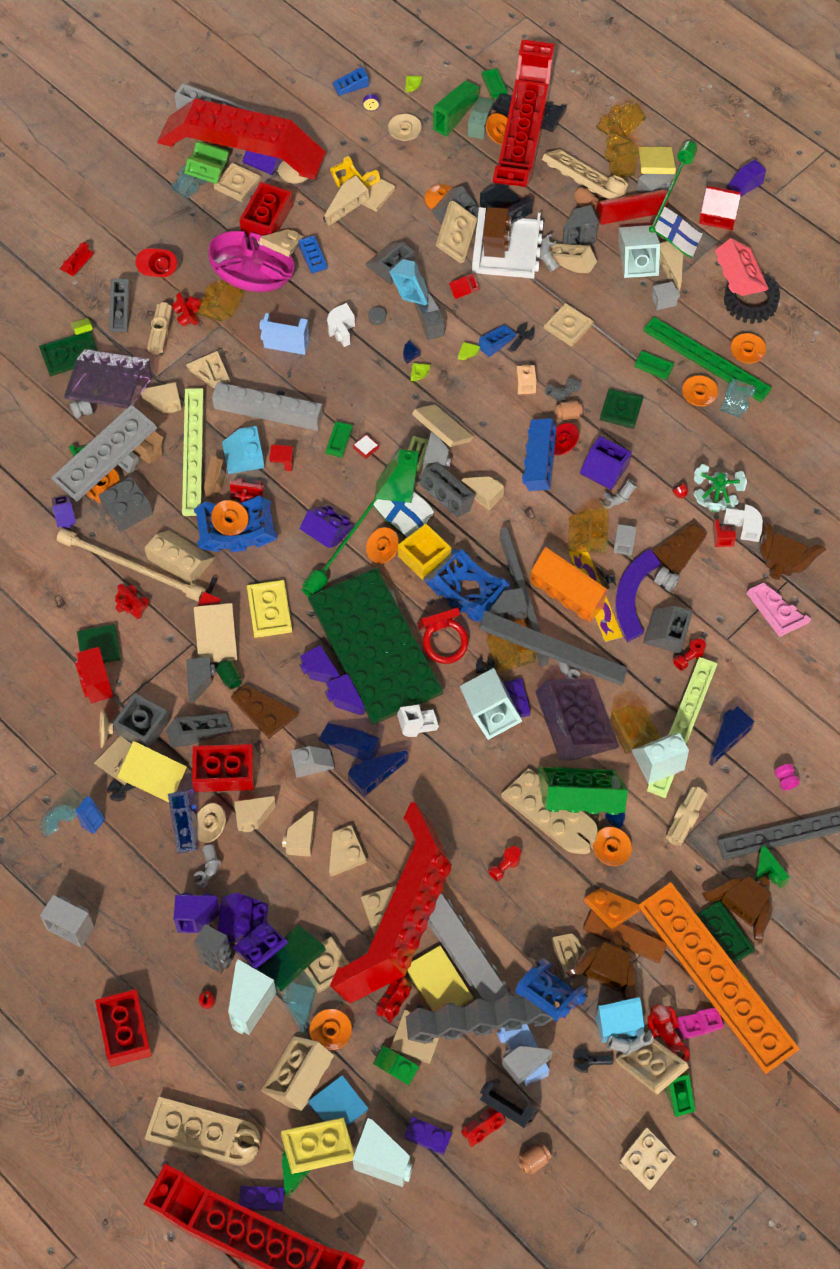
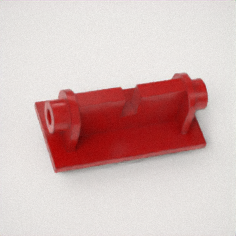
M80 243L74 253L67 260L63 261V265L59 269L74 277L94 255V252L88 249V243Z
M405 978L392 982L386 991V994L391 996L390 999L383 996L376 1007V1014L379 1017L385 1016L389 1023L398 1015L400 1007L410 995L412 988Z
M489 1107V1109L479 1115V1119L482 1121L480 1124L476 1119H473L464 1125L463 1130L460 1132L464 1138H467L470 1147L482 1142L489 1134L500 1129L506 1123L503 1114Z

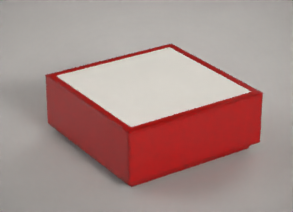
M366 434L353 444V449L367 459L379 449V445Z

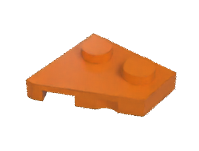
M602 888L589 894L584 900L611 929L640 912L639 904Z

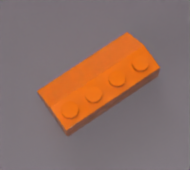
M547 547L543 549L531 571V583L536 588L544 590L549 597L560 601L565 608L577 613L581 619L591 622L604 607L607 589Z

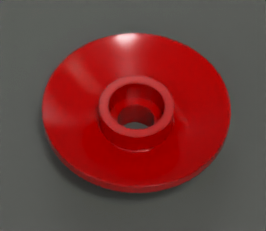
M564 423L557 427L554 455H564L577 444L579 429L574 424Z

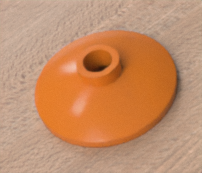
M495 113L487 118L486 131L494 142L502 145L508 118L502 114Z
M445 184L430 187L425 193L426 205L432 210L453 187Z
M744 333L732 340L730 350L738 361L752 364L763 359L766 353V345L757 335Z
M698 375L690 377L684 382L682 394L685 400L692 405L708 406L716 400L718 387L712 379Z
M225 500L219 502L213 508L211 521L215 529L220 533L234 536L245 530L248 524V514L245 508L238 502ZM229 518L231 520V523L227 522L225 519Z
M387 527L374 531L366 544L368 558L377 564L390 561L398 551L399 538L397 533Z
M606 827L598 832L597 840L593 843V850L596 857L602 863L609 866H620L630 858L632 844L629 837L622 830L615 827ZM607 846L612 847L613 851H609Z
M327 1009L319 1012L310 1024L311 1039L319 1042L328 1051H335L345 1046L352 1034L349 1018L343 1012L336 1009ZM329 1029H333L335 1033L333 1035H328L327 1031Z

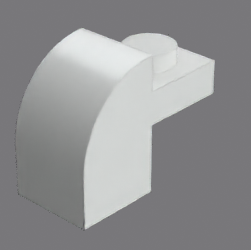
M347 303L334 308L327 318L329 337L335 335L336 340L340 341L344 347L350 345V334L347 329L355 327L354 314Z
M746 504L744 511L736 508H726L723 524L740 526V539L759 542L763 523L759 511Z
M419 705L400 707L397 713L402 733L407 737H417L418 733L435 731L439 727L434 710L421 711Z

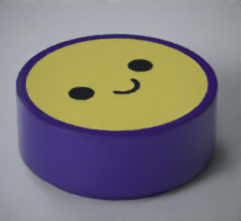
M373 94L366 95L363 98V107L368 111L377 110L379 108V98Z

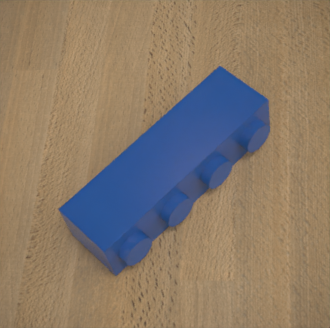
M552 418L531 420L530 428H528L529 440L526 443L527 457L524 459L525 473L522 474V482L529 491L550 490L557 427Z

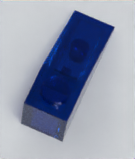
M738 706L733 710L729 709L723 715L724 720L709 762L711 766L753 728L755 721Z
M327 723L319 737V741L369 764H372L380 749V738L362 730Z
M404 750L368 759L358 765L355 764L349 770L348 781L365 797L408 762V752Z
M189 789L169 793L168 800L177 853L197 851V808L194 790Z

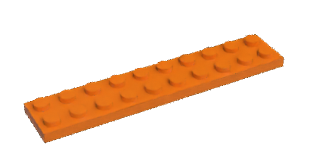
M671 882L638 905L642 914L667 944L668 948L765 1075L800 1050Z

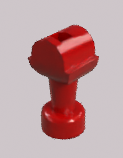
M703 639L692 640L689 650L683 656L677 655L673 659L676 668L683 671L688 667L690 660L702 658L706 642Z
M517 846L506 848L504 859L499 865H493L487 870L488 874L495 881L499 882L504 877L503 872L509 867L515 868L519 866L521 858L520 848Z

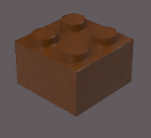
M487 207L483 230L484 256L505 258V253L509 251L510 247L508 239L512 235L511 216H508V209Z

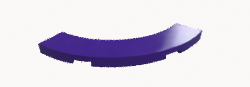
M651 549L641 554L630 564L623 574L617 589L615 610L619 628L627 643L644 634V630L636 615L635 597L642 580L653 570L660 567L661 563Z

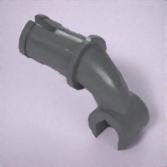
M570 377L566 381L565 388L548 385L545 389V394L561 402L573 392L579 391L581 382Z

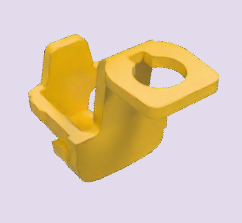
M349 156L343 158V162L330 168L332 178L337 187H341L340 184L354 176H357L366 187L380 182L378 170L368 172L362 177L354 168ZM345 169L346 175L337 178L335 172ZM370 176H375L374 180L366 181Z

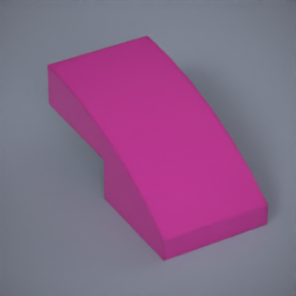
M715 1008L701 1010L696 1014L677 1018L679 1023L677 1029L681 1040L694 1038L724 1028L721 1016Z

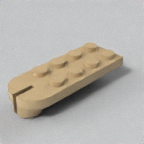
M561 149L544 153L542 160L547 162L549 167L557 168L561 174L572 177L576 183L587 186L591 192L598 193L608 199L624 197L628 187L626 180L615 175L608 178Z
M529 768L501 794L506 802L566 851L588 854L590 853V847L593 849V843L597 840L598 834L596 823L583 811H579V813H570L567 810L550 812L545 809L542 803L539 776Z
M158 1097L145 1135V1140L237 1166L252 1162L259 1152L258 1147L261 1145L258 1129L248 1121L163 1097ZM241 1142L247 1143V1144H251V1145H254V1146H252V1147L242 1146V1145H241Z

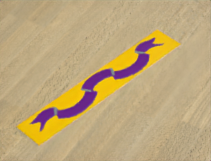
M586 546L568 550L574 567L601 584ZM605 597L604 607L595 618L604 641L607 642L623 636L608 599Z

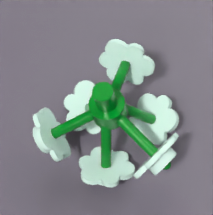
M701 464L694 472V481L697 484H701L703 479H708L712 487L708 491H703L702 489L695 491L693 494L696 501L704 507H708V510L712 512H719L720 510H726V508H735V505L739 503L737 496L731 495L728 497L726 487L733 484L737 491H745L747 479L744 472H736L735 478L728 480V474L724 472H715L714 476L707 475L709 466ZM716 490L714 503H712L710 493ZM721 492L724 498L718 502L719 493Z

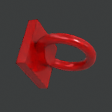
M458 608L423 618L417 623L419 631L425 630L423 635L425 652L435 662L441 664L457 662L467 651V632L460 623L455 621L460 616ZM452 627L460 635V648L451 656H440L431 647L432 633Z

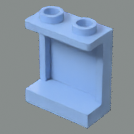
M266 313L264 319L260 321V329L262 330L261 340H263L264 348L305 355L309 343L308 319L301 318L299 326L296 327L270 322V314Z

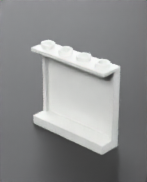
M479 207L472 273L534 278L535 271L538 272L539 261H536V258H540L541 247H537L538 244H541L542 234H539V230H543V220H540L541 213H538V219L522 218L511 224L512 235L508 239L510 247L509 251L505 253V258L484 256L483 248L486 208Z

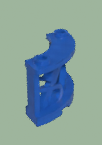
M257 496L251 500L239 503L247 511L248 525L240 535L223 536L211 524V513L217 504L207 501L194 509V513L197 515L200 540L197 541L198 547L214 552H220V549L240 552L246 551V547L256 545L258 548L278 539L277 532L273 528L270 509L271 501ZM260 510H262L263 516L257 519L260 515Z
M453 549L442 563L423 579L439 597L443 595L445 599L450 601L448 605L451 608H458L460 614L465 612L468 614L469 619L480 623L483 613L485 611L489 612L503 591L512 590L510 583L506 579L493 576L484 571L462 549ZM456 558L462 567H457L455 563V573H453L449 564ZM446 568L448 574L439 577V574ZM459 581H477L480 587V595L470 594L461 597ZM452 582H454V584L456 585V590H452L450 588L454 587Z
M544 958L538 961L536 968L532 967L525 974L515 991L519 996H524L554 1018L553 1020L556 1022L561 1017L565 1019L571 1009L574 1010L577 1005L582 1006L588 997L586 995L587 989L584 986H580L575 990L551 973L553 964ZM546 996H551L549 1002L545 1000ZM554 1001L559 1003L560 1006L558 1008L552 1005Z

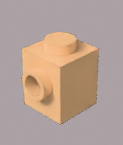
M535 365L517 366L516 383L518 394L536 393Z

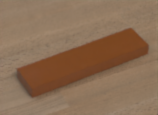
M592 910L583 928V931L608 942L613 937L619 938L623 941L622 948L658 964L667 947L665 942L624 924L611 929Z

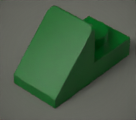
M764 845L761 847L758 855L755 881L760 876L768 873L772 883L777 884L781 889L787 885L790 877Z
M384 1045L373 1065L409 1086L420 1069L418 1065Z

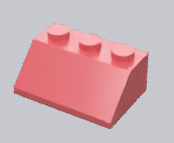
M730 238L715 250L717 261L722 266L723 275L728 280V287L733 293L745 296L769 289L750 247Z

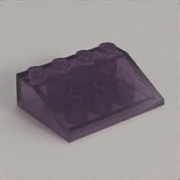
M84 349L76 360L64 397L66 399L128 408L135 403L153 377L150 360Z
M594 679L546 680L535 691L559 760L579 759L619 747Z

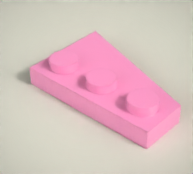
M765 583L757 585L747 592L749 598L779 637L811 621V618L807 615L803 616L797 611L798 608L794 605L790 606L784 602L782 596Z

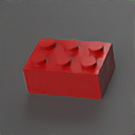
M260 182L239 219L240 231H244L247 235H250V232L262 236L278 232L293 206L292 192Z
M253 745L193 746L192 785L194 792L254 790Z
M137 990L96 999L95 1004L107 1061L110 1067L151 1057L152 1052Z

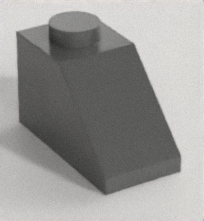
M209 657L186 659L190 703L195 702L212 684V676H215V665L210 663Z

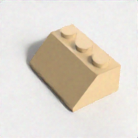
M170 530L156 534L145 547L148 560L188 584H195L215 559L212 555Z
M293 1036L261 1091L289 1108L302 1111L307 1105L314 1089L318 1086L325 1070L330 1066L334 1055L317 1041Z

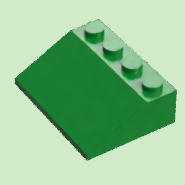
M538 766L542 803L548 811L559 812L560 810H567L570 813L587 811L591 814L607 812L611 815L625 813L628 789L616 770Z

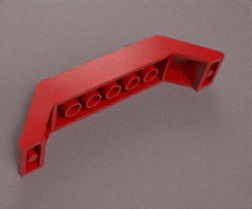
M521 40L516 80L499 163L495 166L493 183L527 187L532 180L549 94L555 47L553 43Z
M197 98L169 116L157 140L158 144L174 147L176 142L188 137L280 158L297 171L299 176L314 180L326 156V152L290 119Z
M410 802L403 820L410 827L416 842L367 954L343 968L338 967L330 983V986L348 1003H353L406 975L407 970L412 964L414 953L419 948L423 932L427 929L431 913L435 910L437 899L443 891L446 878L451 872L452 864L431 821L415 802Z
M164 1164L143 1204L189 1236L256 1269H362L365 1264V1260L346 1251L343 1252L317 1243L206 1189L185 1175V1173L167 1164Z

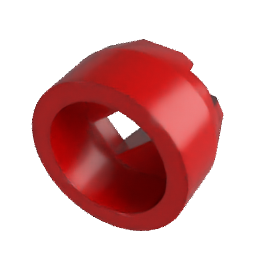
M682 483L675 487L672 492L677 498H684L688 495V488L685 483Z
M204 991L199 995L198 1001L202 1008L210 1009L215 1005L216 999L212 992ZM206 995H209V996H208V1000H207V1004H205V1003H204L205 996H206Z

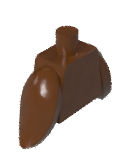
M768 522L762 523L763 531L760 552L762 558L767 561L766 567L772 569L769 576L774 580H780L782 574L791 576L793 572L800 573L804 571L820 554L827 550L821 544L814 545L808 549L807 545L776 532L773 537L771 524Z
M749 876L745 879L740 877L731 878L715 888L702 893L706 901L715 902L722 900L723 905L751 927L754 925V939L761 943L763 942L764 932L773 912L772 902L769 900L771 894L766 890L770 885V881L766 877L760 876L757 881Z
M611 938L610 944L603 942L600 946L595 945L583 952L576 964L566 972L571 978H576L583 973V976L618 992L621 990L624 1000L636 998V970L630 961V954L621 950L623 941L619 938Z

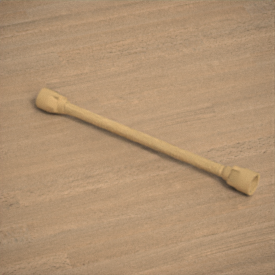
M65 528L60 529L57 535V542L69 547L72 545L79 546L146 576L148 575L182 590V592L186 593V597L197 602L200 601L203 592H206L205 588L194 583L190 585L184 584L76 537L77 533Z

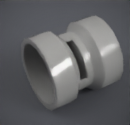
M87 397L82 398L79 402H70L75 419L81 418L82 415L88 416L93 414Z
M662 567L654 583L659 586L663 585L665 590L672 592L678 584L680 576L676 573L672 574L669 572V569Z

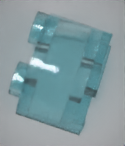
M185 164L177 172L178 178L176 183H172V189L188 199L192 194L196 193L199 184L203 185L207 181L184 174Z
M733 378L725 394V400L720 411L741 418L743 413H747L750 405L747 400L749 397L753 398L756 387Z
M60 805L49 809L40 820V831L43 838L57 831L61 820L70 822L77 817L76 808Z

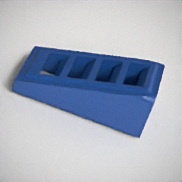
M361 67L332 82V85L338 96L368 87L369 77L364 68Z
M315 236L299 240V249L311 274L326 270L327 265Z
M504 324L480 337L478 346H480V350L490 357L513 340L517 334Z
M89 796L75 810L81 827L91 834H94L105 820Z

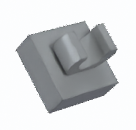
M131 452L118 465L126 472L132 473L136 465L139 464L140 457Z

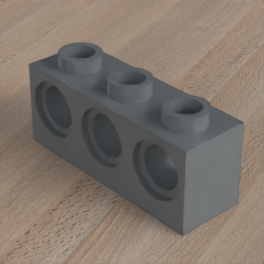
M438 462L424 468L419 484L457 518L470 512L476 496Z
M205 924L194 941L199 961L222 974L224 969L229 968L233 960L227 935Z

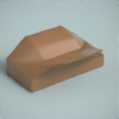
M154 431L132 452L151 464L162 457L161 446L163 437Z
M211 456L204 484L205 496L214 497L222 491L225 473L221 468L223 460L218 459L217 456Z

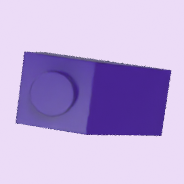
M756 159L739 170L727 185V189L741 192L740 197L763 184L766 169Z
M64 495L52 498V507L57 527L65 529L72 527L76 520L71 497Z
M321 646L300 656L301 664H299L302 673L304 675L307 674L311 680L327 683L340 677Z
M348 674L326 683L327 690L325 695L328 701H332L336 708L358 715L364 714V704Z

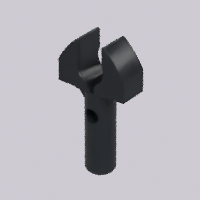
M528 323L519 325L516 330L519 336L510 346V349L516 351L525 339L532 341L534 338V327L529 332L524 333Z
M487 657L488 666L486 669L482 665L480 658L476 663V673L483 674L492 668L496 670L495 662L490 657Z
M115 780L109 784L107 792L110 793L118 790L117 794L109 797L113 801L120 802L125 800L124 795L127 791L136 787L129 783L125 785L120 784Z
M579 1050L573 1056V1059L581 1058L585 1061L584 1064L573 1065L581 1073H588V1068L591 1065H612L614 1063L612 1056L591 1057L587 1054V1050Z

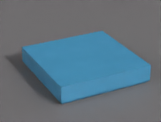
M340 1076L308 1101L322 1122L344 1118L347 1127L368 1111V1107L343 1076Z

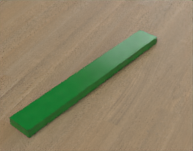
M653 317L643 329V332L761 403L772 390V387L656 317Z

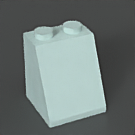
M652 225L619 227L618 244L624 278L659 276L660 243L656 233L649 232V227Z
M494 668L460 686L472 716L488 740L522 722L515 705Z
M679 733L667 735L634 748L632 753L648 784H651L685 770L689 749Z
M239 959L235 965L228 1013L231 1025H233L232 1028L240 1034L245 1032L250 1035L276 995V989L273 979Z
M368 1118L353 1157L354 1170L403 1187L405 1181L409 1182L413 1171V1164H410V1156L372 1119Z

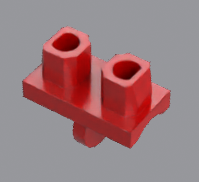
M179 292L176 294L177 301L171 305L177 314L183 312V314L177 317V320L184 327L190 323L196 326L199 321L195 313L199 312L201 301L198 298H193V296L184 298Z
M237 478L235 481L231 480L230 498L241 500L242 503L257 496L263 497V483L261 481H255L253 484L246 483L242 478Z
M123 584L118 585V592L115 596V602L117 603L115 609L119 613L123 611L131 613L138 620L142 617V612L148 608L149 600L145 596L137 599L135 597L137 596V590L133 585L127 587Z

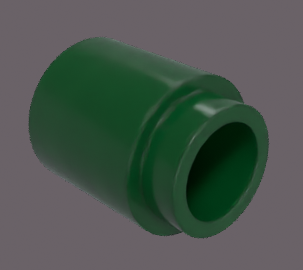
M223 660L218 664L216 671L225 687L231 690L242 684V676L233 661Z

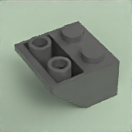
M463 186L450 189L431 210L441 225L450 201H455L477 218L479 212L478 206Z
M591 205L574 209L564 225L562 244L588 246L595 243L598 220Z
M402 242L391 243L370 259L366 266L391 285L394 281L389 271L403 259L415 262V252Z
M523 588L503 591L489 612L526 626L527 604Z
M677 606L654 609L643 643L681 654L693 611Z

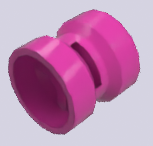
M792 764L782 765L774 771L776 777L780 780L779 785L783 791L793 789L800 784L798 776L794 774L795 769Z

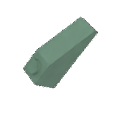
M478 97L468 121V137L484 139L486 120L492 113L495 100Z

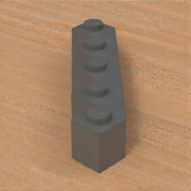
M506 994L495 1003L479 998L473 1000L466 1007L447 1003L436 1012L426 1010L425 1008H416L406 1016L408 1040L427 1044L433 1043V1038L445 1037L446 1040L463 1038V1034L475 1032V1036L492 1034V1029L505 1028V1031L522 1029V1025L534 1023L535 1027L544 1026L554 1018L527 998ZM546 996L545 1000L549 1002L551 996Z

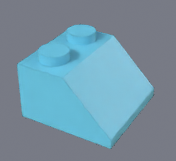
M401 260L389 273L402 300L421 305L428 304V290L418 270V265L414 261Z
M257 426L238 429L222 442L228 474L264 468Z
M640 997L598 1006L595 1020L602 1043L607 1042L610 1035L621 1039L626 1037L628 1039L637 1038L636 1033L638 1029L642 1027L644 1030Z

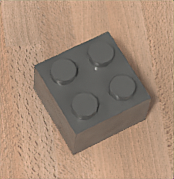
M131 477L99 494L103 509L120 532L152 515L150 502Z
M134 693L112 724L115 734L150 749L170 719L167 710Z

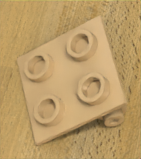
M119 736L94 763L124 785L127 782L116 777L131 743Z
M646 1127L619 1161L621 1162L620 1166L624 1170L628 1169L650 1191L676 1157Z

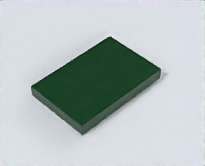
M90 331L39 346L50 377L101 361Z
M720 900L696 914L734 964L755 952L752 944Z
M299 924L284 937L288 942L287 945L257 969V971L273 979L275 988L280 992L326 950L321 942Z

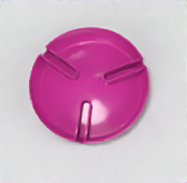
M230 231L217 235L210 242L208 258L214 272L225 282L239 289L251 292L274 291L283 287L291 279L294 272V261L291 255L287 257L259 244L262 235L250 232V236L246 237L244 231Z

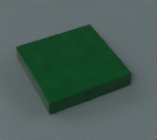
M609 388L599 421L635 429L644 397Z
M115 624L77 631L80 652L99 647L104 664L121 661Z

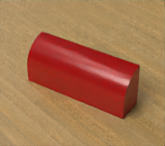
M662 189L598 201L596 214L600 225L657 215L667 190Z

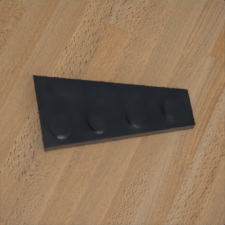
M500 94L493 104V110L508 115L512 96ZM547 102L542 129L553 133L566 112L567 105L555 106L553 103Z

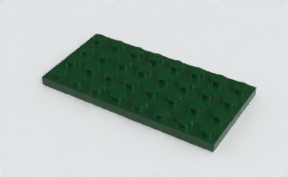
M377 568L308 597V601L345 673L350 677L364 704V710L372 726L397 715L400 707L420 705L443 695L440 684Z

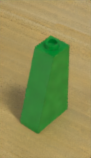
M465 80L433 107V130L447 137L477 101L479 87Z
M399 449L376 481L375 499L412 502L418 451Z

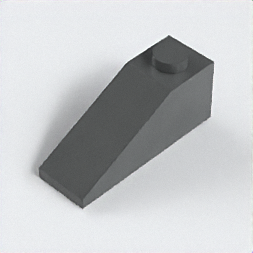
M111 278L109 332L128 331L132 284L129 279Z
M428 293V304L414 303L426 338L430 340L444 336V321L438 306L430 293Z
M226 713L174 718L166 729L172 747L189 746L232 731Z

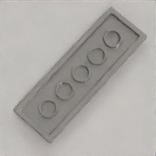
M130 405L51 477L52 481L75 502L79 501L157 429L156 425L133 405Z

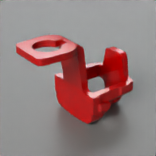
M661 1004L652 1006L651 1014L647 1017V1031L650 1029L654 1039L660 1036L674 1054H676L677 1050L683 1051L684 1055L681 1059L685 1062L689 1061V1049L682 1043L674 1031L675 1028L679 1027L675 1010L671 1006H662Z

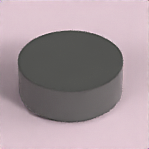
M380 307L372 308L368 313L370 323L374 325L383 324L386 320L385 310Z

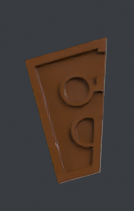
M694 521L652 550L661 565L669 569L670 573L680 575L692 555L695 554L706 538L707 533Z
M247 685L231 696V700L268 739L299 716L297 711Z

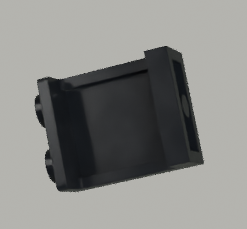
M497 183L480 192V206L486 208V211L487 207L508 209V216H511V224L532 214L533 200L530 197L522 200L508 188L507 184Z
M499 1079L484 1084L480 1091L482 1094L480 1100L523 1128L531 1125L541 1108L539 1104L532 1102L523 1110L496 1093V1089L501 1082Z

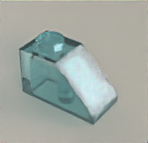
M290 983L289 989L285 988L282 1001H285L286 1010L300 1033L305 1034L316 995L315 988Z

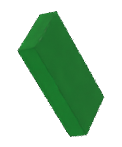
M497 68L481 72L491 99L498 98L500 94H508Z
M641 351L634 367L667 380L674 368V363Z
M335 421L325 450L326 454L340 458L344 457L353 431V425Z

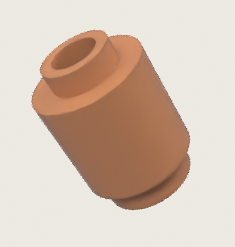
M580 187L574 193L575 201L581 207L591 205L593 211L596 209L599 199L587 188Z
M577 400L561 402L559 405H555L556 418L562 421L578 419L583 413L582 405L578 404Z
M544 1144L535 1145L519 1156L520 1162H518V1165L523 1173L532 1175L549 1163L548 1160L552 1157Z

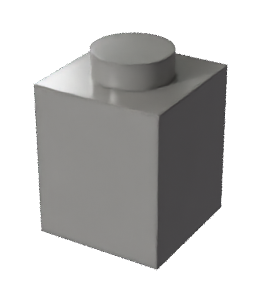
M669 282L653 286L651 298L656 310L677 306L680 293L678 288H675L674 283Z
M618 524L613 553L632 556L636 527L628 524Z

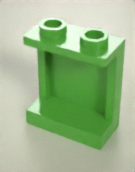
M197 141L192 156H189L187 159L184 174L217 184L226 166L229 151Z

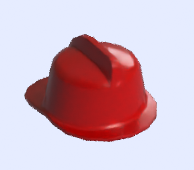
M144 249L139 252L135 260L138 271L150 277H168L177 268V258L171 251L165 249Z

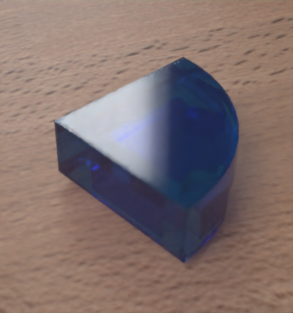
M410 340L403 349V358L406 364L421 355V351Z
M607 813L605 818L613 827L621 829L625 821V813H619L618 815Z

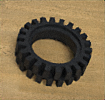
M769 275L764 278L769 288L764 291L768 301L763 306L757 308L747 307L740 303L736 293L729 289L728 282L724 295L726 310L731 311L730 315L732 317L737 314V320L743 317L744 323H747V319H750V324H754L755 319H757L758 323H762V319L767 321L769 316L772 317L774 312H776L780 300L779 286L776 285V281H771V276Z

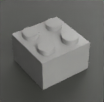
M53 895L40 915L47 931L82 948L94 929L89 911L81 905L77 907L72 905L71 901L63 896L58 898Z

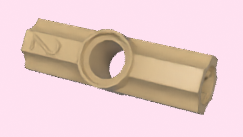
M161 302L157 304L154 319L151 321L152 329L147 350L152 354L159 355L163 353L165 340L169 335L168 327L172 306L168 303Z
M692 787L684 803L680 805L674 817V822L666 835V839L670 843L681 846L690 828H693L700 814L699 811L708 795L703 789Z

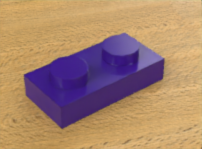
M522 678L503 682L520 717L530 716L531 712Z
M414 1117L411 1118L404 1135V1139L442 1155L445 1154L452 1137V1133Z
M240 1186L239 1205L255 1211L283 1212L285 1189L283 1187Z

